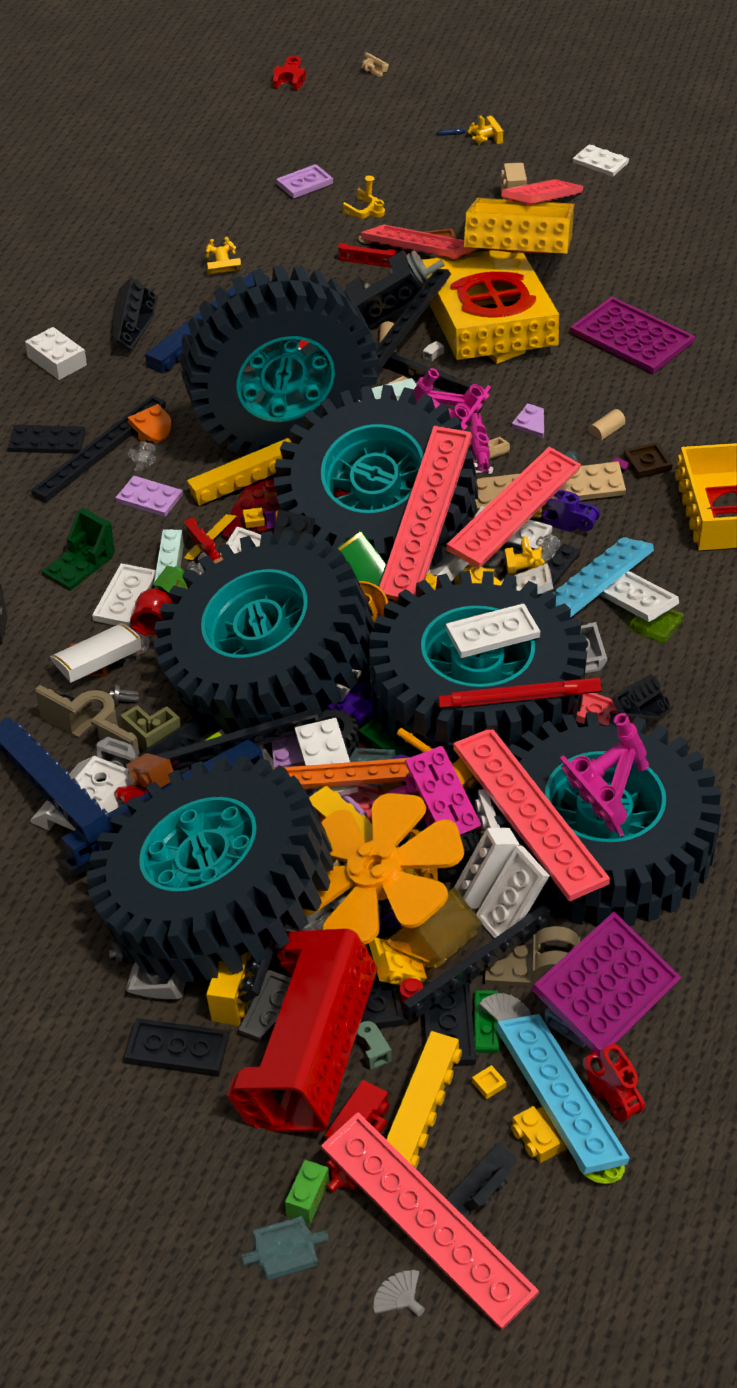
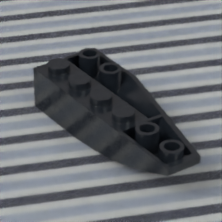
M132 277L119 288L113 317L115 342L128 351L133 348L153 319L158 298L153 291L147 289L141 282L136 281Z
M652 674L628 685L611 697L618 714L625 713L631 719L638 717L646 720H657L671 711L668 698L663 696L660 690V683Z

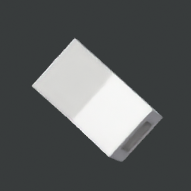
M438 341L428 345L423 350V358L429 361H433L436 357L444 354V346Z

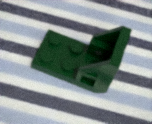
M84 507L78 510L67 537L68 551L43 569L42 576L71 591L109 562L115 553L111 522Z

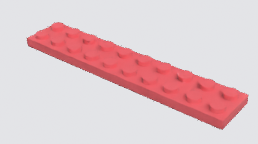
M438 426L433 427L379 587L388 599L398 600V594L404 589L415 595L416 583L426 579L472 439L471 432Z
M548 447L447 543L446 550L479 569L580 470L581 464Z
M485 730L454 743L455 752L569 902L609 885V876L494 730Z
M359 1112L321 1145L322 1150L501 1331L539 1294V1290Z

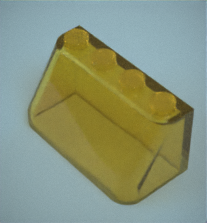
M453 887L448 891L446 903L425 923L415 928L403 927L385 942L392 950L424 966L438 968L478 933L476 928L482 922L456 888Z

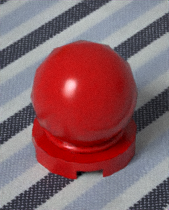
M156 588L141 592L135 601V607L130 617L132 630L141 637L157 635L154 631L155 622L164 621L159 610L162 603L173 604L171 597L165 591Z

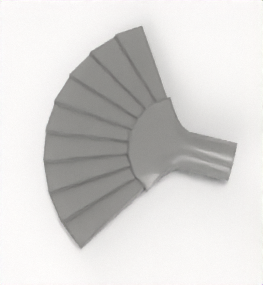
M505 993L489 995L479 1003L496 1022L531 1015L523 1002Z
M403 1271L389 1277V1281H384L382 1283L383 1286L378 1288V1292L374 1297V1313L408 1308L419 1317L425 1311V1308L414 1299L420 1271Z

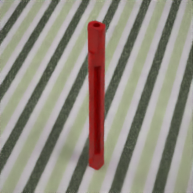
M597 677L451 692V694L438 695V706H452L454 708L601 692V681Z

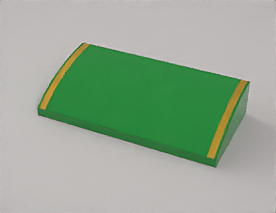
M360 531L339 546L338 549L343 553L346 561H349L358 582H370L380 587L387 564L362 531ZM388 599V602L391 601L398 604V600Z

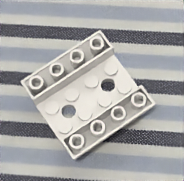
M92 756L79 762L69 774L71 779L75 778L81 789H86L91 799H96L101 810L104 808L108 813L126 804L115 797V790L121 786L135 785L129 780L126 768L97 756ZM103 778L106 779V780L103 781V782H97V781H96V780H100V779H103ZM48 800L30 820L31 823L50 830L55 823L71 830H76Z

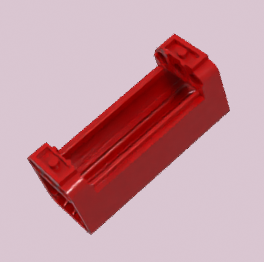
M345 928L289 932L287 936L290 942L278 952L277 957L281 961L280 964L282 967H285L291 981L260 1067H244L242 1070H239L236 1077H233L226 1095L247 1125H253L258 1129L263 1127L266 1128V1131L321 1132L327 1128L378 970L375 961L371 958L358 934L353 930ZM271 1090H286L281 1104H279Z

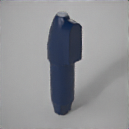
M464 128L439 130L437 135H459L466 133V130Z

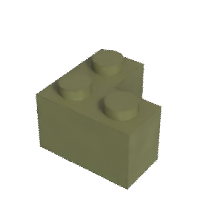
M138 705L120 715L122 729L133 733L137 737L138 747L143 751L181 727L180 717L167 706L151 716Z

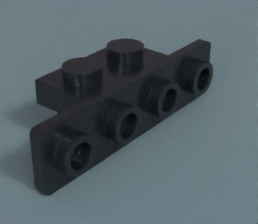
M198 715L138 754V756L140 757L146 753L158 755L202 741L200 738L209 733L207 725Z
M501 1142L497 1143L446 1199L464 1217L478 1207L483 1209L492 1200L490 1195L494 1191H500L507 1184L506 1178L511 1173L509 1168L516 1162L515 1157Z

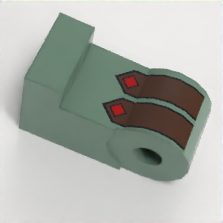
M370 1021L360 1023L357 1041L361 1047L366 1049V1064L369 1069L372 1070L392 1062L391 1048L376 1024Z

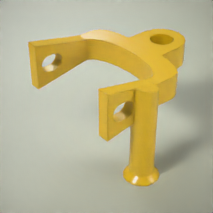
M366 176V192L359 188L357 190V199L371 204L363 210H357L344 202L343 213L360 219H364L369 215L382 217L385 214L384 201L372 196L374 177Z

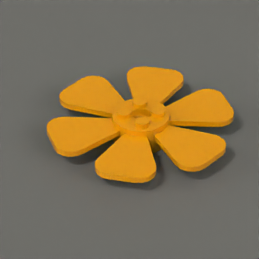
M389 793L378 797L372 804L373 841L365 843L351 812L338 810L327 816L321 823L333 851L329 853L332 859L347 862V866H333L332 871H327L331 882L328 891H317L322 901L317 911L354 886L355 888L326 919L323 930L344 928L353 930L358 934L362 943L366 945L372 942L379 933L378 901L387 898L398 922L403 927L415 928L425 923L446 903L448 890L439 881L408 874L407 869L448 868L458 864L464 856V847L456 824L451 820H439L397 849V845L421 820L426 812L425 803L419 796ZM303 909L305 916L312 915L317 912Z

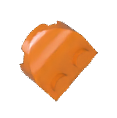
M159 404L128 417V423L138 433V439L144 443L146 440L159 443L170 436L171 418Z

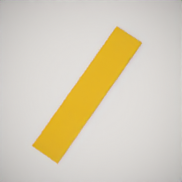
M226 514L206 536L208 535L210 539H214L236 516ZM195 545L184 559L193 560L201 550Z

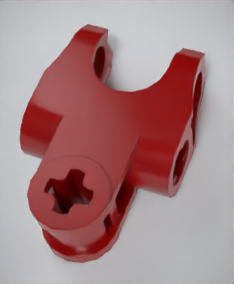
M290 56L286 59L284 66L275 67L273 88L278 89L283 83L293 84V90L298 91L306 79V69L300 68V57Z
M613 1043L601 1049L600 1058L596 1052L583 1058V1067L594 1093L598 1098L606 1099L612 1114L618 1121L625 1122L631 1115L639 1114L644 1110L645 1103L643 1097L636 1088L638 1082L637 1073L631 1061L618 1045ZM609 1050L615 1052L617 1056L615 1064L612 1063L608 1056ZM591 1059H595L598 1062L600 1071L593 1070ZM622 1107L623 1110L618 1111L617 1108Z

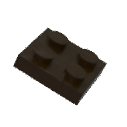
M658 442L625 449L623 452V456L638 478L672 470L673 464Z

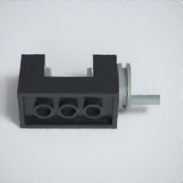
M404 250L389 258L391 269L388 276L371 286L368 283L365 284L359 276L347 283L345 287L355 304H357L369 330H372L403 312L430 277V274L445 266L443 261L440 260L426 268L415 250L411 252L412 256L410 254L406 255Z

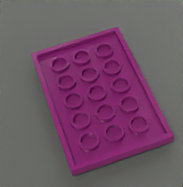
M613 296L570 327V333L653 374L695 342L694 335Z
M613 912L532 986L531 990L600 1058L601 1049L616 1043L682 977L628 924Z

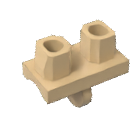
M365 53V60L362 62V68L365 71L371 72L378 77L387 72L389 64L369 53Z

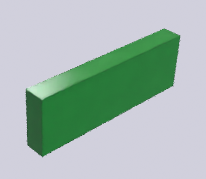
M475 990V1053H499V1033L496 1030L497 1022L479 1005L484 998L496 994L498 991Z

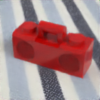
M362 1080L326 1132L325 1141L357 1112L370 1124L373 1123V1127L381 1133L387 1124V1121L382 1117H385L390 1108L388 1092Z

